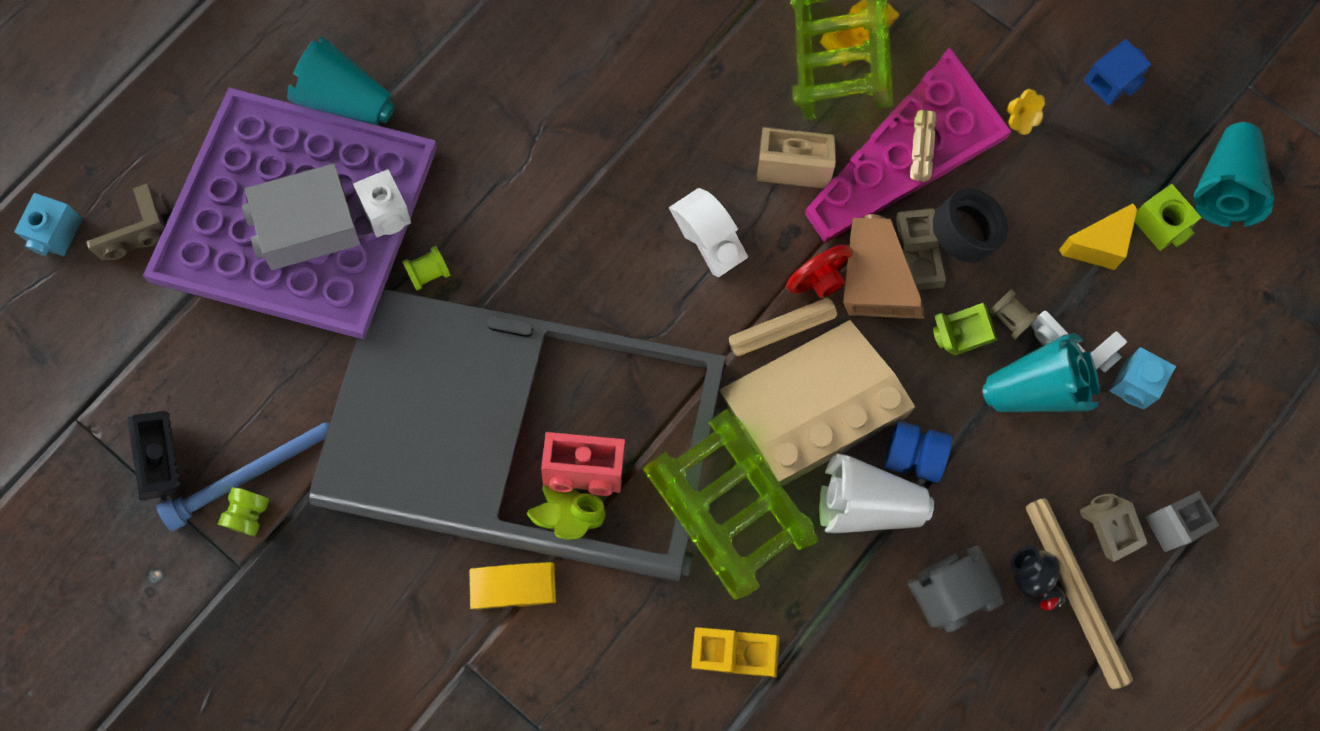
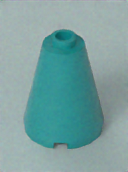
M319 36V43L313 40L309 44L293 72V75L298 77L296 88L289 85L287 90V99L296 105L373 125H378L380 122L387 123L395 108V104L391 102L392 94L323 36Z
M1236 123L1224 130L1194 190L1193 201L1195 203V210L1206 221L1226 227L1231 226V221H1244V226H1251L1265 220L1272 213L1274 194L1263 133L1260 128L1251 123Z
M1075 332L1065 334L989 375L986 384L983 385V396L988 406H993L997 412H1084L1097 408L1099 402H1092V395L1100 394L1098 375L1090 351L1081 352L1077 344L1083 342L1081 336Z

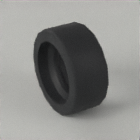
M969 187L959 189L936 209L932 220L934 234L944 250L959 261L968 263L985 260L1006 242L1009 232L1007 217L995 199L981 190ZM956 210L966 212L979 223L984 233V241L977 240L968 235L957 219Z

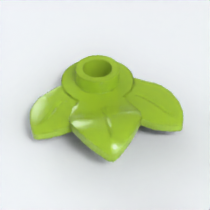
M542 486L547 503L531 508L527 512L528 517L536 525L546 529L554 528L557 538L568 540L584 536L588 529L598 528L605 519L604 504L597 496L588 493L580 494L576 489L570 492H557L551 490L549 486Z

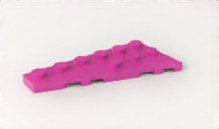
M949 47L942 55L940 61L932 70L925 74L916 88L901 101L871 135L869 141L860 151L858 150L853 155L845 168L837 177H834L806 208L805 215L825 244L850 230L853 218H863L866 215L877 214L1006 140L1011 131ZM920 110L934 111L937 115L936 126L934 127L935 142L932 175L927 182L914 181L910 177L911 165H913L912 149L915 117Z

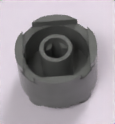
M980 546L966 549L969 555L959 560L957 554H954L917 574L920 581L910 579L907 582L930 627H937L938 630L944 628L946 632H951L968 623L969 621L966 616L974 611L981 609L982 613H986L1004 603L1001 596L1004 590Z

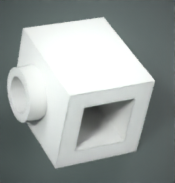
M388 169L353 183L359 203L376 238L384 234H395L402 230L404 226L411 224L407 206Z

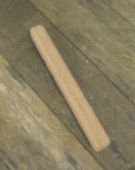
M1043 498L1028 504L1026 511L1045 551L1057 556L1061 568L1059 580L1109 686L1112 689H1118L1130 684L1133 681L1130 671L1048 500Z

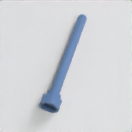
M325 422L185 499L182 497L177 499L171 497L156 505L161 520L171 532L185 526L187 519L192 517V512L231 491L232 487L237 488L325 440L330 423Z

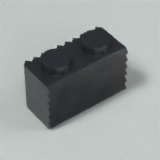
M159 411L129 416L128 428L139 500L177 495L180 491L181 482H179V467L176 466L177 459L175 458L176 452L174 451L175 444L173 443L174 437L172 436L173 429L171 428L170 413Z

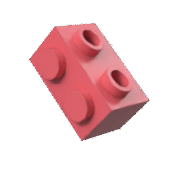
M546 432L541 466L543 486H549L551 490L557 492L584 489L598 496H608L612 492L620 493L625 439Z

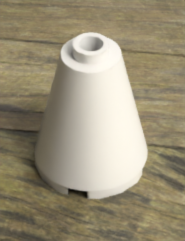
M837 453L834 455L826 468L825 474H831L832 476L829 486L822 485L819 514L821 526H827L824 531L828 533L921 527L933 515L934 500L932 497H929V492L924 487L844 454Z

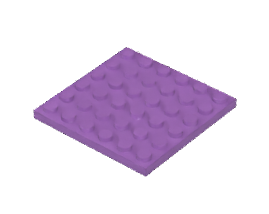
M228 88L143 277L148 283L365 340L408 225L395 234H384L376 238L359 203L353 183L388 169L411 218L437 150L436 140ZM335 163L360 245L271 271L265 258H257L252 245L251 237L256 236L257 233L255 226H248L244 216L242 205L248 203L244 188Z

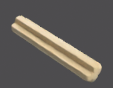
M825 298L733 334L729 337V343L733 353L736 356H741L835 319L837 311L833 301Z

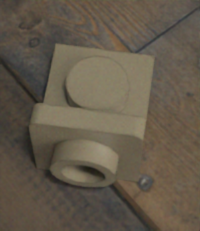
M1103 494L1095 497L1090 505L1080 509L1082 518L1093 523L1105 557L1113 562L1148 544L1132 502L1114 494Z

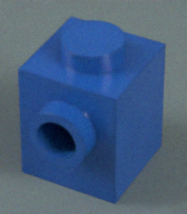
M1125 39L1093 65L1084 82L1110 106L1124 93L1131 96L1146 82L1143 76L1151 66V63L1139 48L1134 47Z

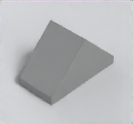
M1200 491L1145 517L1164 552L1188 544L1219 527Z

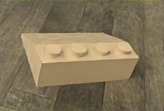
M851 320L719 390L721 397L775 490L830 461L837 453L842 454L892 427L897 420L903 421L909 417L915 408L895 373Z

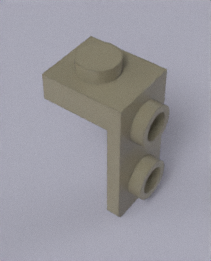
M148 184L133 188L143 221L87 241L88 249L101 260H116L122 258L131 250L157 245L167 224V215L171 214L169 203L162 193L158 195Z

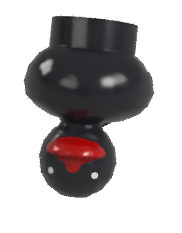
M1027 546L1018 550L1010 563L1018 589L1027 596L1037 597L1040 607L1045 611H1057L1065 604V593L1061 587L1056 585L1061 570L1057 556L1047 551L1038 550L1034 546Z

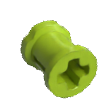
M437 246L431 247V252L412 261L408 259L402 261L416 291L421 290L423 284L440 276L445 278L451 276Z

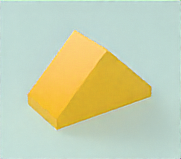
M1131 204L1071 235L1059 249L1060 253L1068 258L1115 270L1127 256L1137 208L1134 204Z

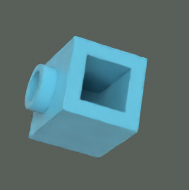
M34 193L14 233L27 242L25 245L27 249L37 254L47 256L49 252L65 256L83 217L68 204Z
M1140 347L1125 360L1109 391L1121 397L1128 404L1144 410L1160 399L1176 366Z

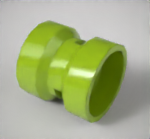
M232 487L227 498L230 505L227 511L221 514L217 525L256 537L260 526L257 521L259 514L266 510L270 499Z

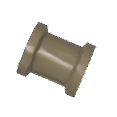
M1011 289L992 307L989 314L991 317L996 316L1012 331L1011 336L1016 340L1031 326L1039 314L1036 312L1031 313L1015 298L1016 293Z

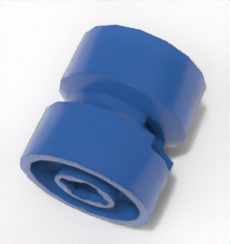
M897 420L888 444L884 469L901 474H906L909 470H913L916 478L938 484L947 464L952 436L929 429L924 434L921 433L918 425Z

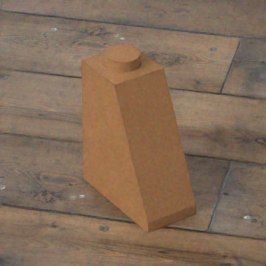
M869 214L863 218H853L850 247L853 254L848 258L843 300L848 315L924 319L925 310L891 219H886L876 214Z

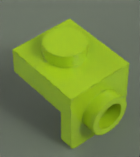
M984 303L948 316L943 313L935 315L937 326L933 327V333L936 342L941 349L945 348L947 352L953 355L998 341L987 305Z

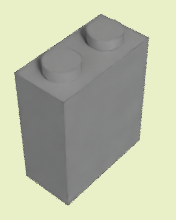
M335 163L244 188L248 203L242 205L244 216L248 226H255L257 233L256 236L251 237L252 245L257 258H265L271 271L360 245Z

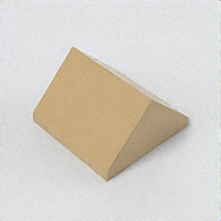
M762 128L757 181L825 188L829 184L836 162L834 135Z

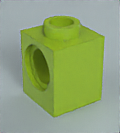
M1171 184L1137 210L1134 222L1157 249L1162 251L1171 243L1177 248L1195 234L1191 228L1202 217L1175 186ZM1163 216L1169 217L1173 221L1174 226L1166 223Z

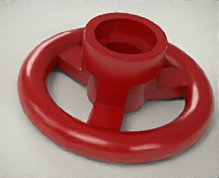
M838 245L816 255L790 276L786 284L787 290L790 293L798 294L814 288L819 298H825L833 294L846 282L839 271L848 263V258L852 256V248L848 245Z

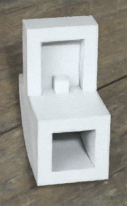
M698 188L669 207L684 237L697 245L710 271L716 277H720L748 258L735 233L738 230L737 226L726 209L711 193Z

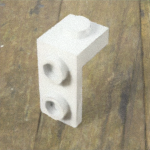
M1043 311L1031 324L1035 337L1042 345H1046L1068 334L1047 311ZM1117 331L1091 353L1096 369L1100 368L1104 373L1122 358L1117 351L1127 343ZM1078 344L1081 352H1085V350Z

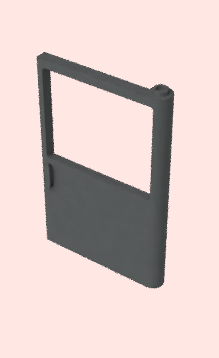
M384 289L365 340L356 338L312 480L309 495L310 504L320 508L680 582L681 575L689 576L693 553L687 552L686 548L725 356ZM490 328H492V329H497V330H502V331H507V332H512V333H517V334H522V335H531V336H529V337H524V336H519V335H514V334H509V333L494 331V330H491ZM544 337L707 368L671 543L666 554H658L581 537L570 540L557 538L552 531L504 522L498 519Z

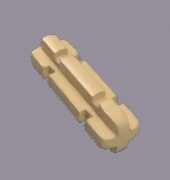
M920 110L915 117L912 149L913 165H911L910 174L911 179L914 181L927 182L932 175L935 142L934 127L936 126L937 116L934 111Z

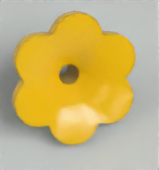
M1027 89L1020 98L1011 101L1007 107L1008 113L1011 114L1008 122L1009 127L1017 130L1021 135L1029 134L1032 127L1038 126L1042 121V109L1045 105V98L1037 94L1036 91Z

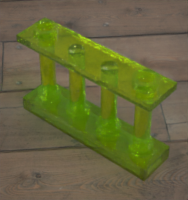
M790 0L793 11L796 10L798 85L793 86V97L796 107H801L806 118H814V101L860 93H867L868 96L873 95L878 108L893 106L887 0H867V7L862 8V12L811 21L810 4L829 0ZM859 27L869 30V40H865L863 45L812 53L811 36ZM865 60L866 63L870 62L871 73L865 74V78L813 86L812 68Z
M726 409L708 422L715 431L677 459L670 458L665 451L642 469L730 595L736 600L748 596L760 587L755 579V571L791 543H794L796 548L801 550L819 541V538L814 533V526L811 520L797 509L745 435V428L742 422L737 417L731 415L728 409ZM725 445L737 462V465L700 492L694 491L685 479V472ZM747 477L760 497L723 525L717 524L708 512V505ZM770 510L783 530L747 558L740 557L731 545L732 538Z

